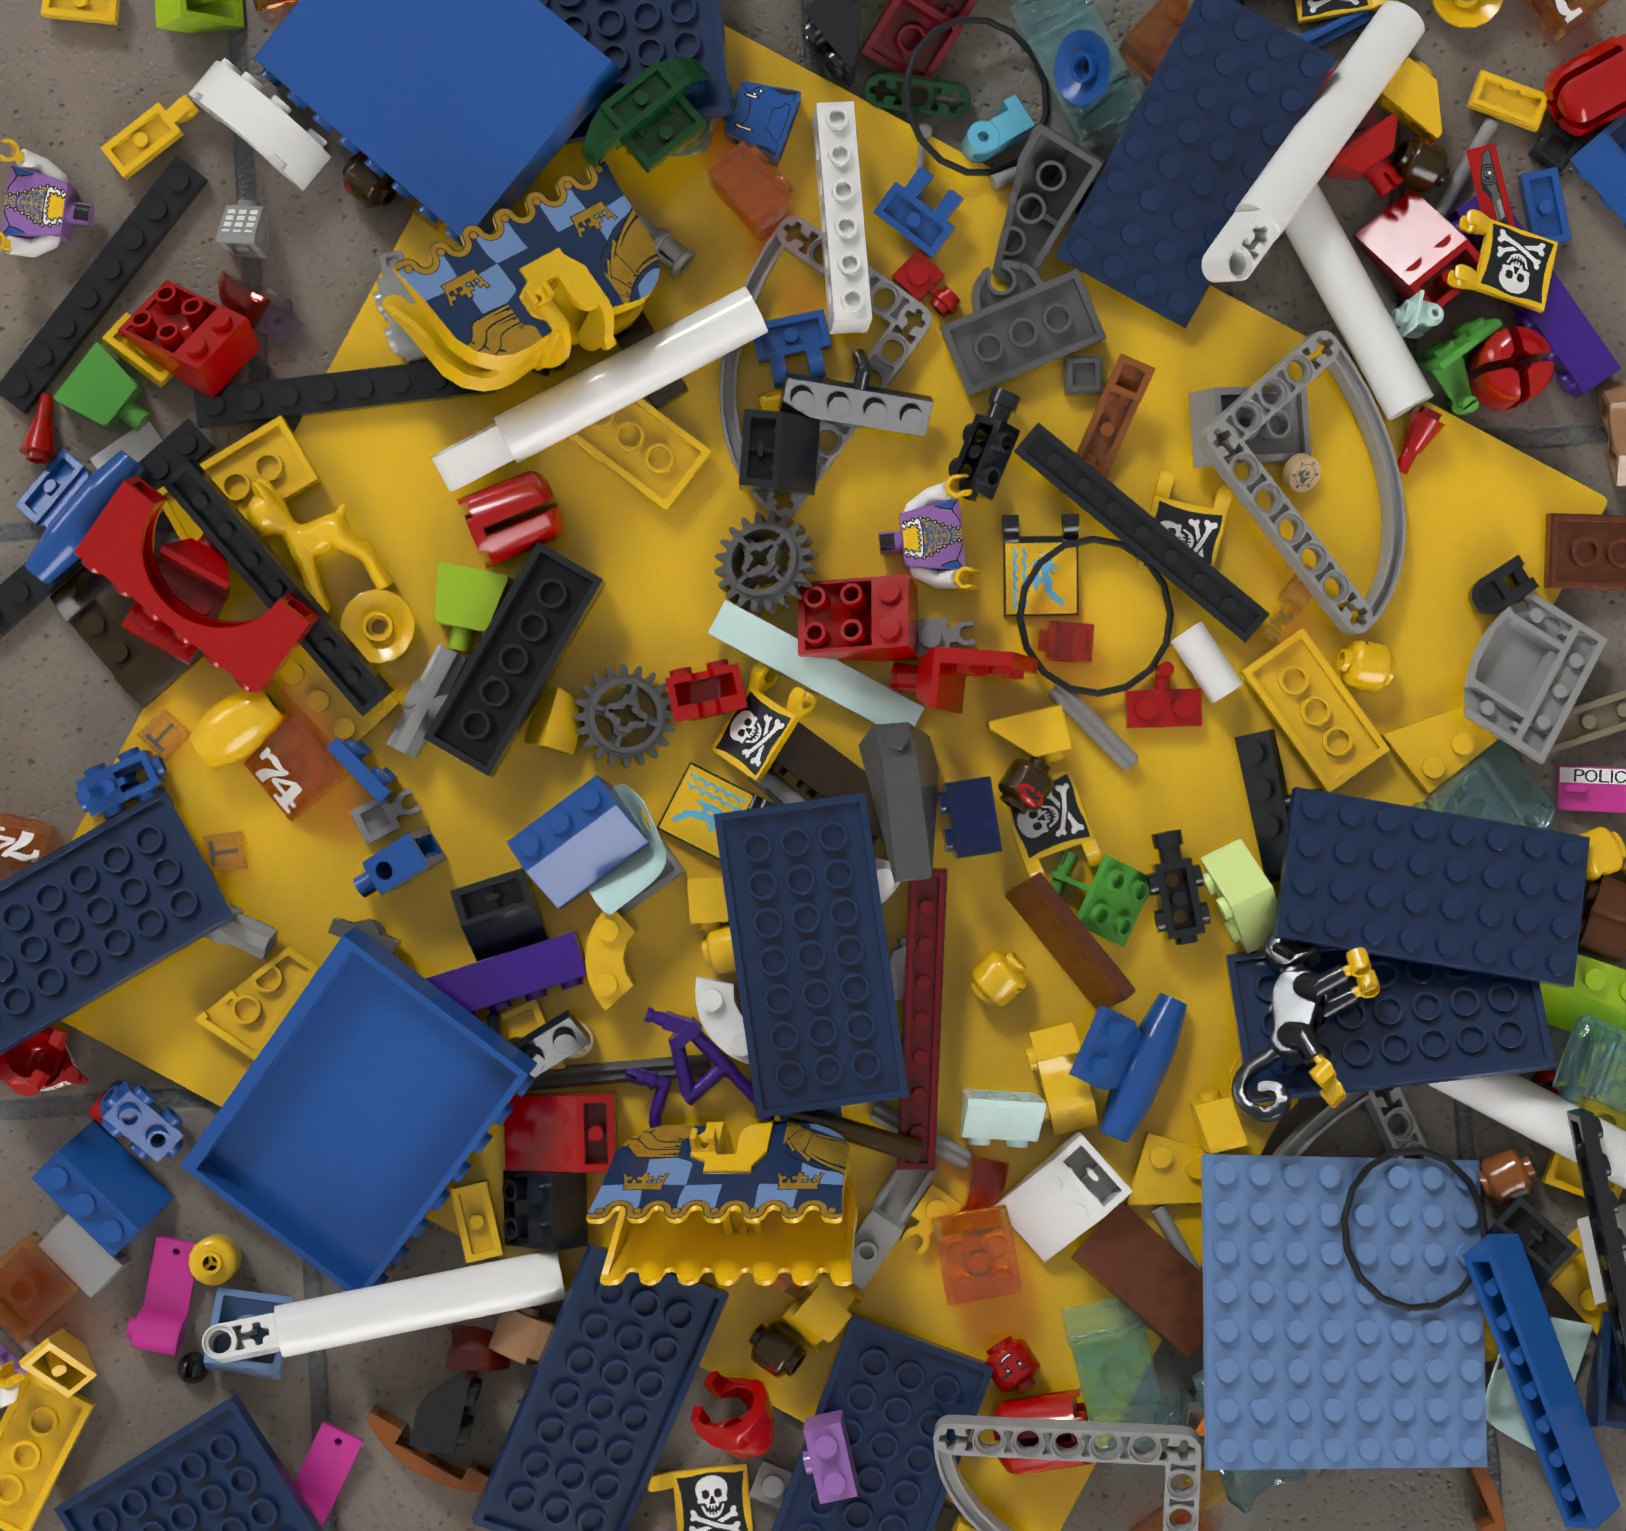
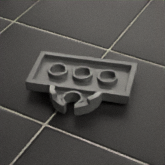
M1002 260L1000 262L1001 270L1006 272L1011 279L1010 288L1002 292L992 287L990 281L992 272L989 267H986L980 273L973 284L970 301L973 313L939 327L967 397L1106 339L1078 269L1043 283L1036 270L1025 262Z

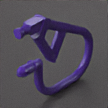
M648 1007L644 1022H653L664 1030L674 1032L668 1041L681 1096L688 1105L692 1106L721 1079L726 1077L755 1106L752 1084L702 1031V1025L694 1016L690 1018L670 1011H654V1008ZM690 1041L715 1065L695 1083L685 1047ZM639 1067L628 1068L625 1077L631 1083L649 1087V1090L656 1088L649 1111V1127L663 1126L662 1113L671 1088V1081L668 1078L659 1076L658 1072L655 1071L652 1073ZM774 1116L761 1118V1122L762 1120H774Z

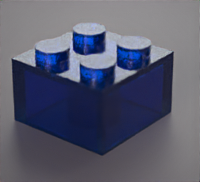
M991 776L942 784L943 791L937 793L939 814L947 815L949 829L942 830L945 852H952L955 859L1002 852Z

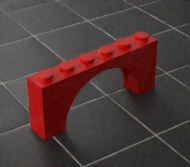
M139 476L124 480L74 553L82 559V564L88 570L95 574H102L113 582L112 587L119 594L127 598L132 597L144 606L143 611L149 617L156 621H163L174 629L173 633L180 641L188 645L193 644L204 653V658L210 664L217 668H224L235 676L234 681L241 688L258 694L269 687L320 616L290 593L280 598L264 615L244 621L213 619L187 606L174 594L166 583L156 558V524L167 498Z

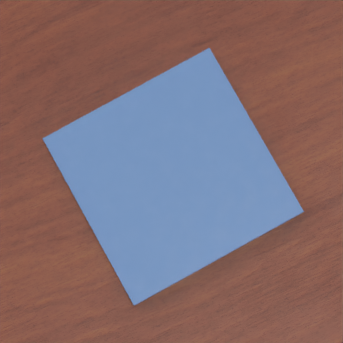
M1201 1154L1205 1470L1487 1467L1483 1308L1473 1282L1470 1283L1461 1296L1438 1309L1408 1312L1379 1301L1357 1280L1343 1250L1341 1215L1348 1189L1366 1164L1376 1158ZM1391 1158L1374 1167L1357 1188L1348 1217L1350 1247L1363 1276L1383 1295L1406 1304L1436 1302L1457 1290L1469 1274L1462 1255L1481 1240L1478 1208L1466 1183L1445 1163L1435 1159ZM1452 1160L1472 1179L1480 1196V1178L1477 1174L1480 1171L1479 1160Z

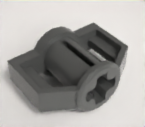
M339 917L333 918L328 933L342 937L356 926L390 953L397 955L402 940L386 934L385 928L377 920L366 919L352 922Z

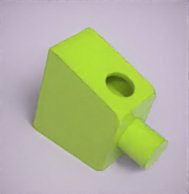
M438 561L435 622L452 627L448 649L470 653L474 632L485 633L509 591L512 582L511 577Z

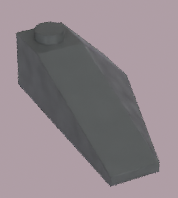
M1041 123L1038 124L1018 158L1017 170L1008 201L1007 213L1000 235L992 274L1011 285L1009 275L1001 270L1000 262L1002 260L1025 262L1035 269L1036 272L1038 271L1106 162L1104 159L1068 137Z
M909 722L872 725L860 742L859 749L894 882L930 879L933 867L939 768L930 736Z

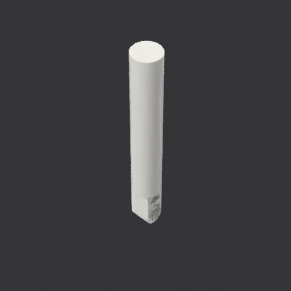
M1397 1L1385 2L1379 8L1315 97L1306 114L1292 129L1238 204L1232 217L1204 254L1202 271L1207 280L1213 283L1244 281L1251 275L1424 34L1425 26L1423 20L1415 10Z
M1317 183L1284 231L1386 418L1392 420L1432 398L1434 394Z
M744 286L493 417L495 423L438 452L431 459L449 492L454 491L514 459L519 463L768 333L765 321L751 294Z
M1518 1074L1428 1084L1577 1163L1567 1111L1581 1107ZM1598 1117L1603 1128V1138L1600 1139L1602 1153L1606 1154L1611 1166V1175L1607 1176L1608 1180L1626 1189V1131Z
M542 1251L274 1306V1313L220 1323L209 1327L202 1337V1347L208 1356L221 1363L281 1352L284 1358L565 1300L566 1293L558 1251ZM259 1327L269 1332V1335L263 1337V1344L261 1345L254 1339H251V1336H255L258 1333ZM220 1334H229L231 1337L230 1348L224 1353H215L213 1349L215 1338Z

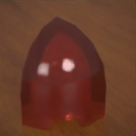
M222 271L217 287L221 305L247 317L254 330L271 300L230 272Z
M973 1156L962 1215H977L987 1211L1001 1198L1006 1185L1010 1162Z
M453 1325L451 1349H448L446 1369L497 1371L509 1368L510 1361L508 1357L488 1348L493 1335L492 1331L477 1326Z

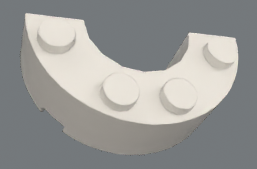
M226 58L221 62L216 60L189 92L188 97L216 121L222 122L240 136L276 170L304 191L331 158L324 150L327 142L311 128L306 132L289 117L288 114L292 109L276 95L269 99L260 92L263 87L262 84L245 71L240 76L242 72Z
M697 976L695 999L703 1027L721 1050L738 1061L749 1064L742 1011L735 998V982Z

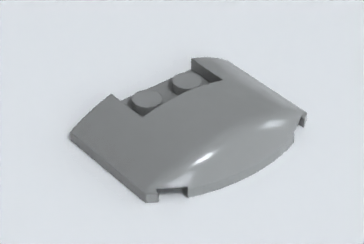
M1532 592L1524 596L1523 601L1509 606L1501 612L1478 642L1465 678V707L1463 710L1465 718L1537 763L1543 764L1608 639Z

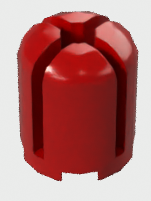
M1625 34L1604 40L1552 69L1545 77L1544 94L1548 98L1546 102L1548 112L1554 121L1560 125L1561 129L1571 136H1587L1626 114Z
M1515 326L1511 330L1504 328L1495 332L1470 353L1465 364L1471 395L1476 397L1475 400H1478L1480 405L1489 408L1490 411L1507 412L1517 408L1539 395L1549 385L1554 374L1555 361L1539 362L1553 352L1549 342L1539 332L1526 326Z
M526 471L457 499L459 505L466 502L470 510V514L465 515V519L479 553L487 551L490 561L484 563L486 569L532 550L537 541L544 545L556 540L562 534L564 521L557 503L545 505L484 530L487 526L554 498L548 481L536 471Z
M1081 1388L1004 1400L998 1404L994 1413V1417L1089 1421L1085 1402L1077 1403L1076 1397L1080 1396ZM993 1430L994 1440L999 1441V1433ZM1023 1431L1017 1436L1018 1441L1024 1446H1033L1039 1441L1037 1434L1032 1431ZM1062 1433L1056 1438V1442L1063 1448H1071L1076 1445L1078 1439L1072 1433ZM998 1457L1006 1471L1017 1476L1093 1464V1462Z

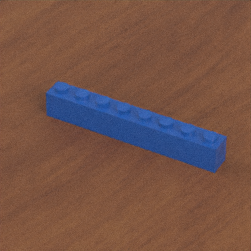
M1487 1234L1462 1256L1564 1525L1571 1528L1597 1529L1621 1505L1519 1234Z

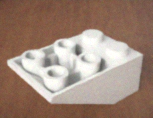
M1077 1130L994 1206L1040 1258L1046 1262L1104 1218L1133 1191Z

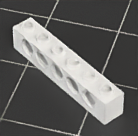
M854 101L816 103L814 109L812 130L829 334L867 333L872 321Z

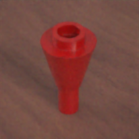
M39 395L37 414L33 418L19 449L22 454L26 455V460L29 462L48 464L49 459H54L57 456L54 424L51 419L54 405L53 395Z
M1421 405L1419 411L1411 409L1403 443L1404 449L1397 460L1401 473L1408 474L1417 454H1420L1445 426V424L1439 422L1442 416L1440 413Z

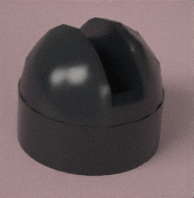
M190 1352L180 1359L177 1365V1373L182 1381L195 1384L207 1376L209 1370L205 1368L203 1363V1354ZM190 1361H197L192 1377L187 1376Z

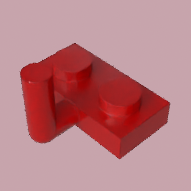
M1166 661L1157 665L1155 668V690L1125 691L1126 729L1203 726L1201 688L1170 689V676L1174 672L1173 664Z

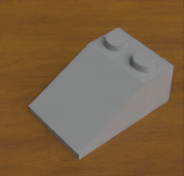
M1272 386L1263 387L1262 396L1264 400L1269 404H1274L1277 399L1276 390ZM1307 386L1245 441L1261 464L1287 462L1293 455L1298 453H1306L1312 457ZM1215 387L1188 393L1193 468L1213 467L1199 447L1200 433L1249 387ZM1240 407L1236 414L1237 421L1241 426L1249 427L1252 420L1251 414L1246 408ZM1220 433L1215 435L1216 440L1213 443L1216 447L1221 446L1220 442L1223 437ZM1234 450L1229 451V455L1224 456V460L1236 454ZM1237 460L1234 466L1246 465L1241 460Z

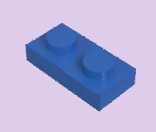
M1554 167L1520 174L1517 179L1528 232L1556 241L1558 244L1571 241L1572 238L1558 168Z

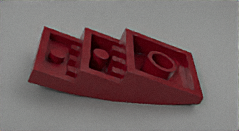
M888 0L866 39L861 52L892 72L905 73L913 49L930 30L954 18L968 17L978 0ZM963 24L936 34L919 53L912 75L932 78L963 30ZM919 84L914 85V86L918 87L919 89H921L922 91H924V89H925V87H924L923 85H919Z

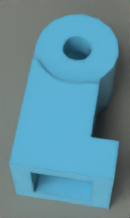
M1016 94L1002 102L996 117L988 122H975L970 126L962 142V151L968 160L974 163L985 162L1030 136L1035 124Z

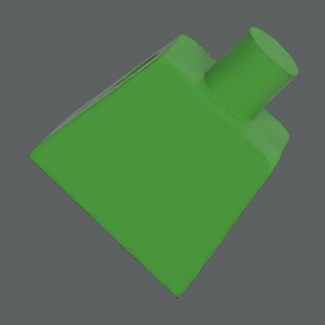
M97 342L53 396V399L113 432L123 421L138 432L147 424L151 417L149 412L137 404L145 393L144 388L109 350Z

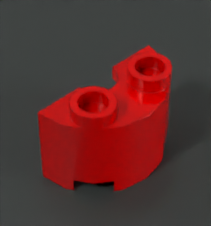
M722 659L706 663L707 670L692 673L691 667L669 671L670 677L665 678L674 723L724 715L726 714L725 712L747 708L748 705L739 664L729 665L728 659Z

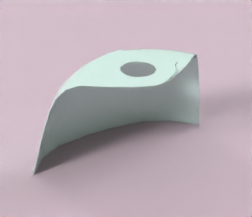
M626 784L613 787L641 830L647 836L650 844L588 889L596 904L608 915L613 914L648 887L660 875L666 864V850L650 812L641 797ZM641 808L644 810L649 820L650 829L648 828L643 819Z
M1550 1317L1575 1382L1593 1325ZM1499 1353L1485 1394L1486 1420L1499 1431L1536 1451L1505 1366L1502 1369H1497L1501 1359Z

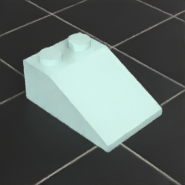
M962 1089L960 1135L963 1138H968V1144L990 1145L991 1139L1006 1140L1005 1146L1026 1148L1028 1147V1141H1038L1046 1111V1102L1038 1093Z

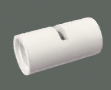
M1202 621L1170 641L1211 704L1243 684Z

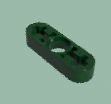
M885 70L871 73L867 77L864 87L867 101L875 107L905 111L903 86L901 89L902 102L895 101L896 93L885 92L883 98L876 97V91L870 89L871 86H877L879 80H885L887 88L897 89V81L903 82L905 73ZM918 75L911 76L910 87L916 84L923 85L929 93L928 99L924 103L913 104L911 102L913 113L957 119L963 117L969 111L971 94L963 83ZM934 87L941 88L939 96L951 97L952 91H958L960 98L965 100V102L958 103L956 109H951L948 101L938 99V107H932Z

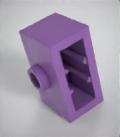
M843 1410L805 1417L803 1431L808 1451H803V1461L807 1475H814L820 1504L857 1497L859 1481Z

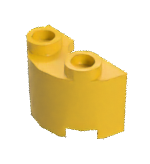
M825 1272L819 1273L811 1284L805 1286L810 1292L801 1303L794 1299L781 1315L785 1319L783 1323L804 1338L805 1343L817 1353L821 1352L826 1342L830 1343L851 1318L853 1309L864 1298V1294L852 1284L849 1286L833 1284L830 1275Z

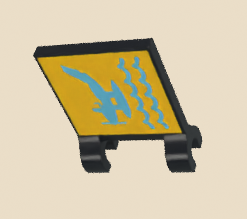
M1062 514L1061 536H1019V515H1002L1004 616H1017L1021 587L1036 562L1062 542L1078 539L1079 514ZM1078 546L1063 550L1041 567L1028 589L1024 616L1079 615Z
M690 762L656 829L720 861L714 814L774 806L775 804Z

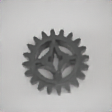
M771 511L766 520L761 513L756 512L754 524H751L743 517L741 519L743 530L738 531L730 527L729 531L734 537L733 540H721L720 543L727 551L726 553L715 555V558L724 564L714 570L716 575L723 578L718 584L719 588L724 592H728L726 598L733 604L738 602V607L745 611L751 608L759 616L763 613L764 607L772 615H775L778 603L786 609H790L789 597L794 596L802 600L803 596L798 588L800 586H812L811 582L805 578V575L817 572V569L808 562L818 557L813 549L808 548L813 544V539L804 534L806 529L799 523L794 524V520L788 515L780 519L778 514ZM767 538H778L775 542L769 539L764 543H758ZM767 560L769 563L764 566L763 564ZM790 560V564H789V567H788V569H787V568H786V567H787V563H788V561ZM766 584H774L773 586L765 589H755L757 585L763 587Z
M621 664L619 675H615L610 666L606 667V680H603L597 674H593L591 678L595 688L582 685L581 690L587 695V699H576L574 701V704L583 708V713L573 715L572 719L584 723L583 727L575 731V735L587 734L588 739L584 742L583 749L595 745L597 747L594 753L595 760L602 757L604 753H607L608 766H613L617 757H620L623 767L629 768L632 756L639 765H643L645 763L644 752L656 758L658 753L654 745L658 744L663 747L669 745L668 741L662 736L663 732H675V728L666 723L667 719L673 718L672 711L666 710V706L670 704L669 697L663 698L661 696V693L667 687L666 683L654 687L653 682L656 674L653 672L643 679L641 677L642 666H637L632 675L628 674L626 664ZM616 686H626L624 694L618 702L604 703L598 701L608 689ZM639 691L643 692L650 700L654 710V717L648 716V714L641 710L638 703ZM627 706L629 707V714L640 721H629L622 726L620 725L621 718L609 711H621ZM595 715L601 716L610 724V742L599 732L595 722ZM633 729L651 731L641 743L631 747H623L626 737Z

